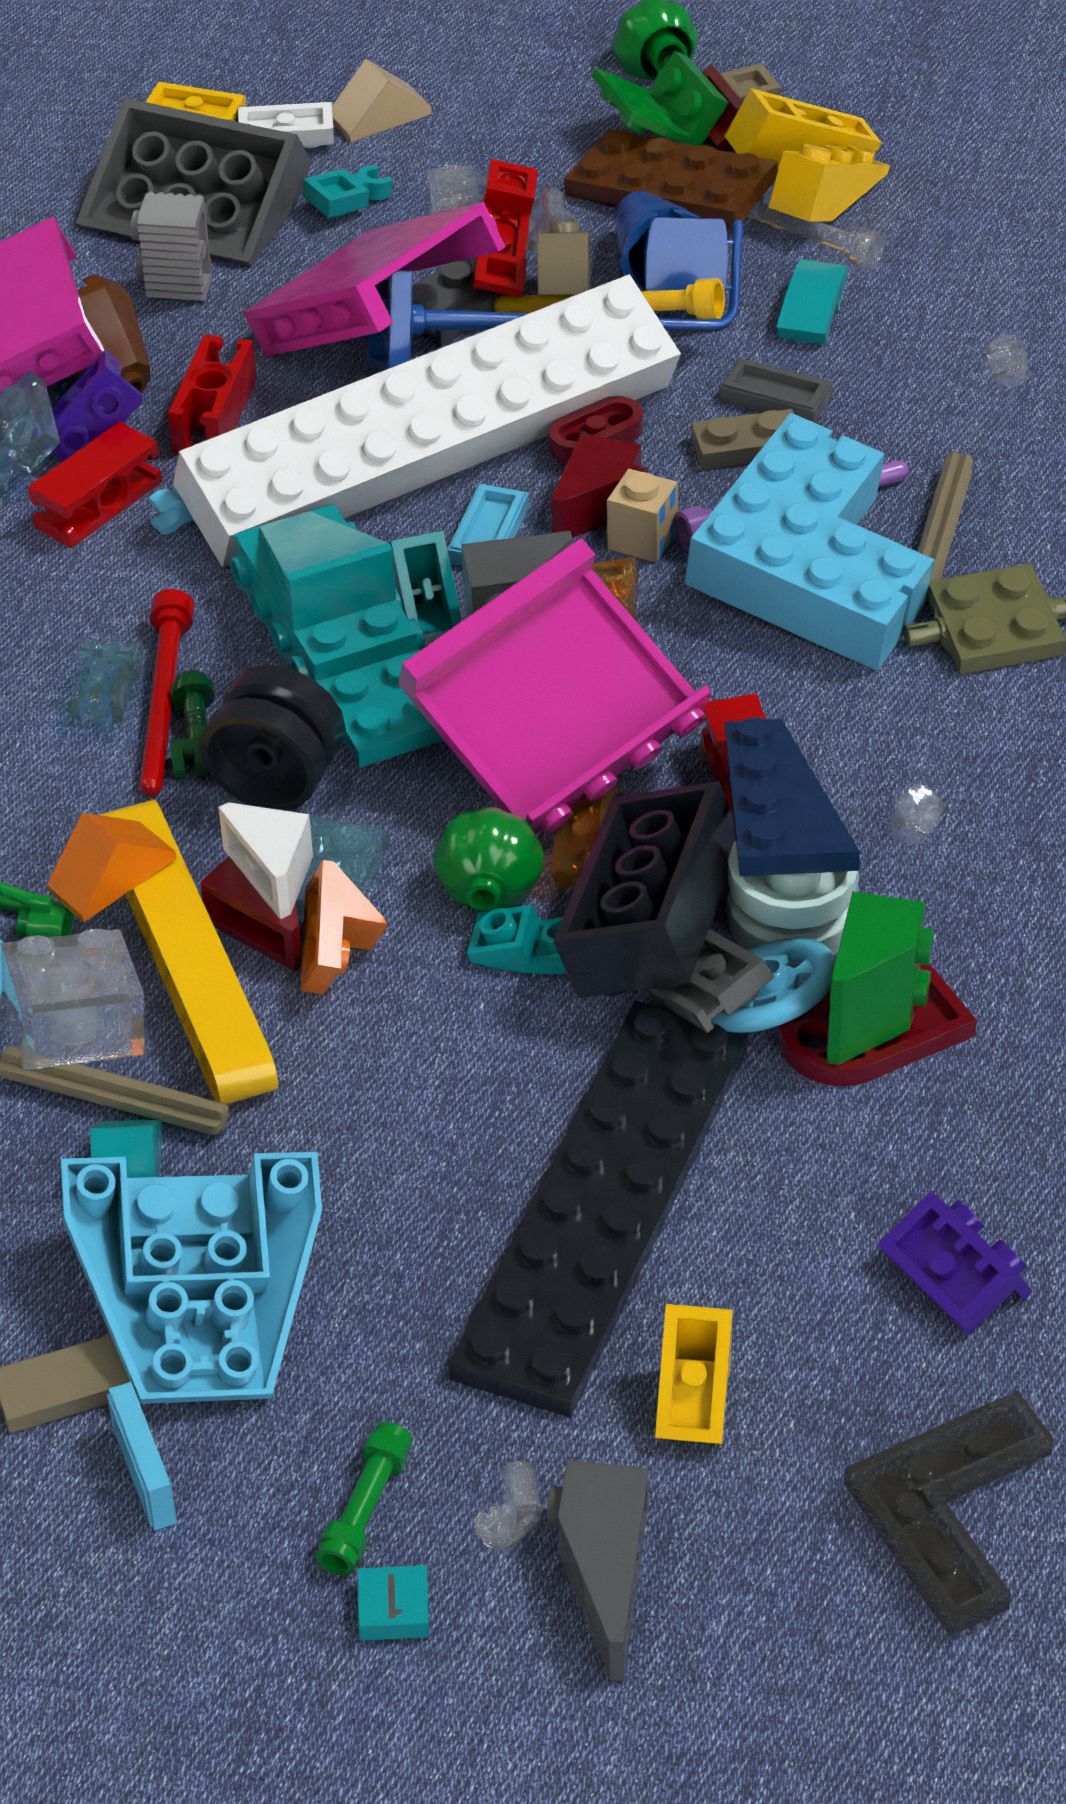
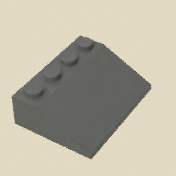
M124 98L75 224L81 229L133 240L131 236L132 214L134 210H140L146 193L151 191L154 194L162 192L165 195L168 193L174 195L181 193L184 196L192 194L194 197L200 194L204 197L210 258L252 267L295 207L303 187V179L307 177L312 161L297 134Z

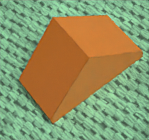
M82 813L47 883V887L52 896L79 919L86 922L177 859L174 849L139 821Z

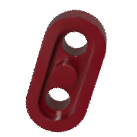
M612 396L555 420L549 428L550 453L557 460L567 464L580 434L632 442L643 432V409L637 401L631 398Z

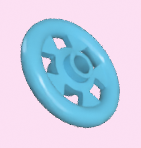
M804 938L775 940L748 949L749 952L765 961L775 978L761 988L757 997L747 1006L736 1009L729 1016L720 1012L710 1021L712 1024L723 1027L727 1032L746 1033L770 1029L801 1016L819 1003L830 991L836 957L824 944ZM790 962H802L796 968L787 966ZM800 981H806L799 988H797Z

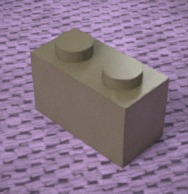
M550 221L549 230H541L538 233V295H576L590 290L591 230H580V221Z

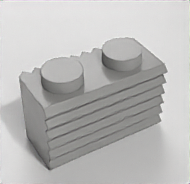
M152 191L146 193L140 210H134L131 219V236L133 240L140 241L141 249L136 259L137 280L145 282L146 298L205 302L212 281L204 197L200 194L194 197L192 194L184 196L181 193L177 195L172 193L165 195L162 192L154 194Z

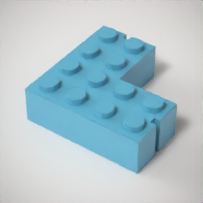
M790 412L691 537L684 584L878 671L899 642L900 634H903L904 625H911L925 606L935 559L857 525L876 500L885 453L844 435L836 441L832 439V430Z

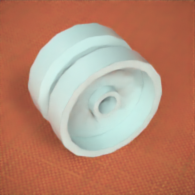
M735 841L728 859V885L730 890L727 897V921L731 936L746 950L775 940L804 938L820 942L827 946L834 955L837 954L852 891L856 892L859 871L739 877ZM790 962L787 966H798L802 962Z

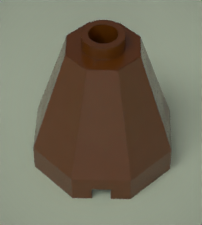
M93 274L82 279L87 286L77 291L87 321L103 345V348L121 362V377L139 392L143 393L147 383L150 381V364L130 295L120 283ZM87 368L68 377L77 381Z

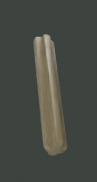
M953 451L946 456L917 552L935 559L930 581L941 579L973 472V459L968 453L960 455Z
M6 1047L1 1055L0 1076L5 1079L154 1120H161L165 1123L209 1135H221L227 1124L229 1107L225 1103L19 1047Z

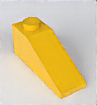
M750 88L725 135V138L737 154L750 153L759 158L777 161L778 169L783 150L802 151L804 144L823 148L826 147V144L846 149L848 145H854L874 152L878 151L882 144L861 117Z

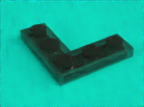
M1018 1390L844 1468L843 1484L949 1637L1010 1608V1591L946 1502L1052 1455L1054 1438Z

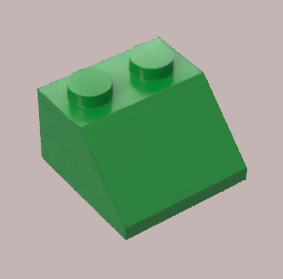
M852 891L831 979L827 1063L840 1065L910 1030L914 1007H926L931 971L921 970L920 967L921 964L929 965L934 941V929L924 927L926 902Z

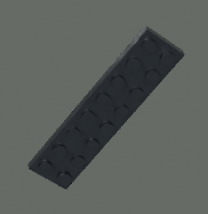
M634 1001L448 1363L449 1380L569 1418L572 1417L744 1059L749 1045V1032H727L723 1027L713 1024L714 1028L707 1033L671 1010Z

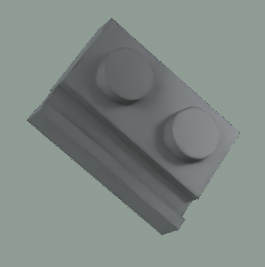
M462 260L446 264L413 286V304H422L426 310L494 312V301L500 296L509 295L474 288L472 286L473 266ZM424 330L420 336L426 338L430 335L436 338V345L443 347L466 330Z
M709 929L690 983L680 984L669 989L657 987L646 990L653 1000L708 1033L714 1028L710 1021L720 1012L729 1016L736 1009L747 1006L757 997L759 990L775 977L762 958Z

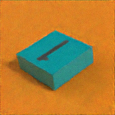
M427 1565L358 1568L360 1641L429 1637Z

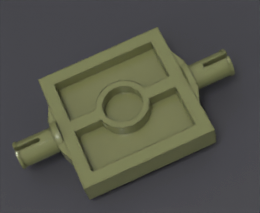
M1032 563L930 581L927 593V600L933 611L934 620L911 625L906 624L903 627L904 641L907 643L906 646L908 648L938 642L952 656L959 675L1064 656L1066 639L1057 620L1066 618V596L1054 599L1043 590Z

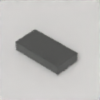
M738 358L719 387L720 402L762 413L769 410L792 409L795 415L814 423L817 422L833 397V382Z

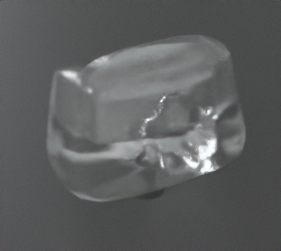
M1012 334L1002 335L985 348L991 372L998 386L1017 387L1026 382L1029 376L1025 348L1019 338Z
M923 784L910 787L899 799L891 819L890 831L892 835L903 843L921 844L933 829L944 811L945 805L931 788Z

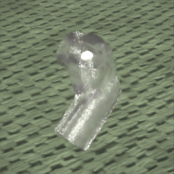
M515 1461L507 1464L502 1469L506 1502L501 1506L496 1504L490 1505L491 1514L489 1516L483 1510H480L474 1521L476 1534L482 1538L483 1544L490 1549L506 1550L513 1548L541 1519L542 1512L535 1468L529 1462Z

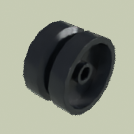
M265 664L247 668L234 680L224 696L222 706L213 714L205 727L199 748L206 769L216 783L233 797L252 806L284 811L299 808L312 797L323 777L325 768L331 764L342 744L346 727L342 710L331 694L315 680L289 667Z

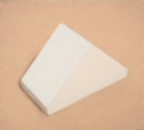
M230 802L219 806L223 849L280 920L291 915L313 858L309 814Z

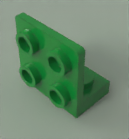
M676 51L673 52L666 65L659 71L656 81L650 90L598 68H595L591 75L593 80L602 89L600 93L602 99L619 109L622 113L619 118L626 126L639 133H644L645 129L653 131L658 138H668L672 142L694 146L702 145L729 103L688 56Z

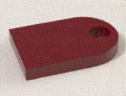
M929 963V965L921 964L920 967L921 970L931 971L926 1007H914L910 1030L840 1065L827 1063L828 1045L823 1048L812 1049L803 1046L800 1042L807 1038H819L828 1043L830 989L827 995L813 1008L801 1016L780 1025L779 1041L783 1056L791 1067L801 1075L822 1084L851 1086L871 1081L975 1037L977 1020Z

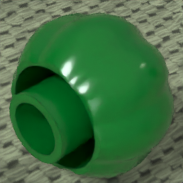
M641 0L636 6L627 9L618 20V28L613 36L612 48L616 58L620 61L622 68L627 74L640 79L652 80L656 79V77L641 65V54L658 72L666 65L674 51L686 55L692 60L693 53L698 45V32L695 25L691 22L690 14L681 4L672 0Z
M482 807L479 810L466 811L454 817L444 828L443 836L436 844L433 866L439 881L444 885L447 894L452 900L482 912L498 908H510L522 904L532 893L534 885L541 877L545 856L542 846L534 836L531 826L522 817L514 813H507L500 808Z

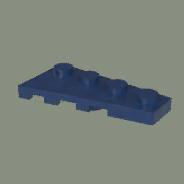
M752 717L742 721L724 722L739 877L860 871V851L783 720H766L764 718Z

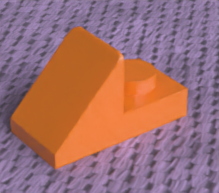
M322 860L305 887L300 991L320 995L325 993L336 975L344 974L349 961L350 947L362 950L372 949L387 928V922L337 864L332 861Z

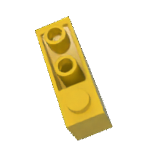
M804 144L802 151L783 150L768 208L809 222L833 221L888 174L890 165L874 160V151L854 145H848L846 149L826 144L825 148Z

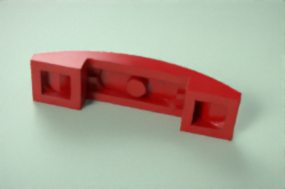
M495 159L490 160L482 201L496 221L497 230L505 248L499 252L474 257L472 286L474 288L522 298L527 267L525 254L529 220L535 199L538 169Z

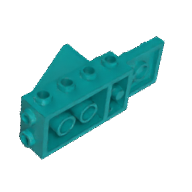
M335 504L234 534L236 556L230 558V567L238 588H243L256 618L259 621H263L269 631L277 653L284 656L291 669L311 677L327 690L342 710L346 727L343 742L359 768L444 741L398 685L402 663L425 647L418 621L415 618L408 619L403 611L400 595L395 588L393 549L388 542L358 531L352 521L346 523Z

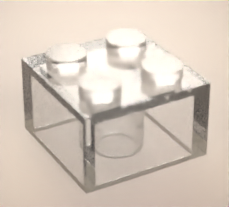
M89 929L80 934L49 938L29 936L20 941L1 943L3 1005L23 1070L145 1055L144 992L120 929L108 931L104 929Z

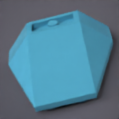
M317 1152L254 1153L249 1175L127 1178L126 1157L61 1159L63 1223L130 1382H132L139 1403L271 1399L322 1213Z

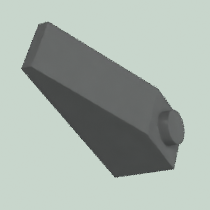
M567 1460L563 1487L551 1486L547 1527L558 1528L560 1559L610 1680L624 1682L649 1508L648 1468Z

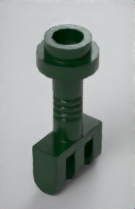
M188 670L180 673L170 688V698L173 706L184 713L187 739L170 741L175 780L186 779L187 767L185 762L195 761L197 778L208 777V770L203 764L199 745L203 731L207 726L206 708L214 702L215 691L212 681L204 673L197 670Z

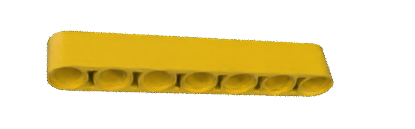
M152 799L99 814L101 816L139 821L175 850L177 859L133 888L125 896L214 1100L228 1105L277 1090L279 1088L278 1077L268 1044L157 801Z

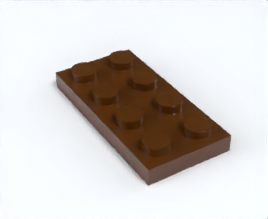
M607 130L564 178L566 195L614 205H619L621 200L630 193L647 191L695 213L700 218L723 219L727 227L733 228L734 221L738 219L743 221L773 185L777 177L778 165L775 160L759 158L750 153L737 154L716 150L707 145L694 146L672 142L668 138H651L630 134L625 130Z

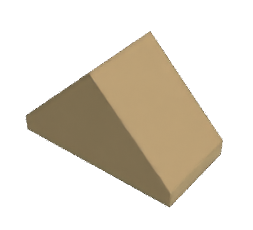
M367 59L364 60L332 106L333 126L350 143L432 114L431 105L408 83Z

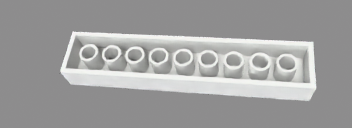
M629 274L183 449L178 454L173 485L220 565L224 568L230 565V558L236 556L235 533L331 504H335L343 518L367 510L549 435V428L555 420L599 400L612 396H623L637 400L664 389L670 383L681 353Z

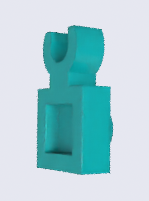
M376 165L364 166L355 174H350L342 168L304 178L302 196L328 218L342 217L347 215L348 212L367 208L369 199L384 200L389 198L392 192L393 179L390 176L378 179L379 167Z

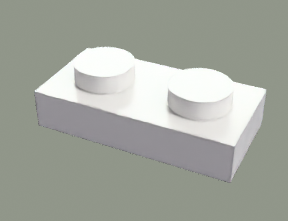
M332 102L238 107L239 122L297 134L304 148H316L321 145L334 144Z

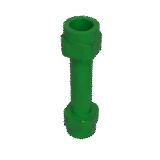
M381 1422L369 1434L363 1447V1458L366 1465L339 1522L330 1521L320 1539L316 1560L325 1570L336 1575L346 1576L352 1574L355 1567L360 1564L367 1549L366 1534L364 1533L390 1475L401 1474L408 1459V1452L413 1439L410 1433L403 1427L391 1422Z

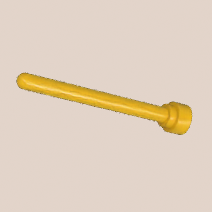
M719 278L697 279L695 284L687 285L686 290L641 291L653 311L686 310L689 315H696L699 320L720 319L724 312L725 293L722 281ZM522 295V298L500 296L494 301L493 308L495 312L532 313L575 295Z

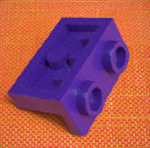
M104 349L38 423V442L62 462L119 421L124 423L142 403V393L121 377V362Z
M931 1190L877 1245L969 1335L1013 1291L1023 1301L1033 1292L1019 1275L1027 1266L1002 1240L999 1239L992 1247L977 1234L985 1226L962 1202L957 1199L948 1207Z

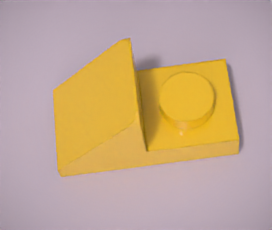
M666 1304L655 1438L723 1444L727 1384L731 1369L732 1309Z

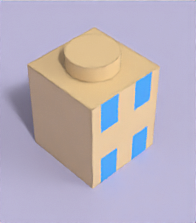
M628 469L607 499L608 549L657 563L676 535L675 514L678 512V482L654 476L650 473Z

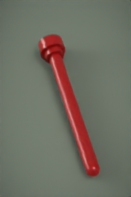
M178 589L159 591L154 595L151 603L150 622L159 635L140 779L142 793L150 797L158 795L163 786L172 710L170 688L176 677L180 637L192 627L194 618V600L189 594Z

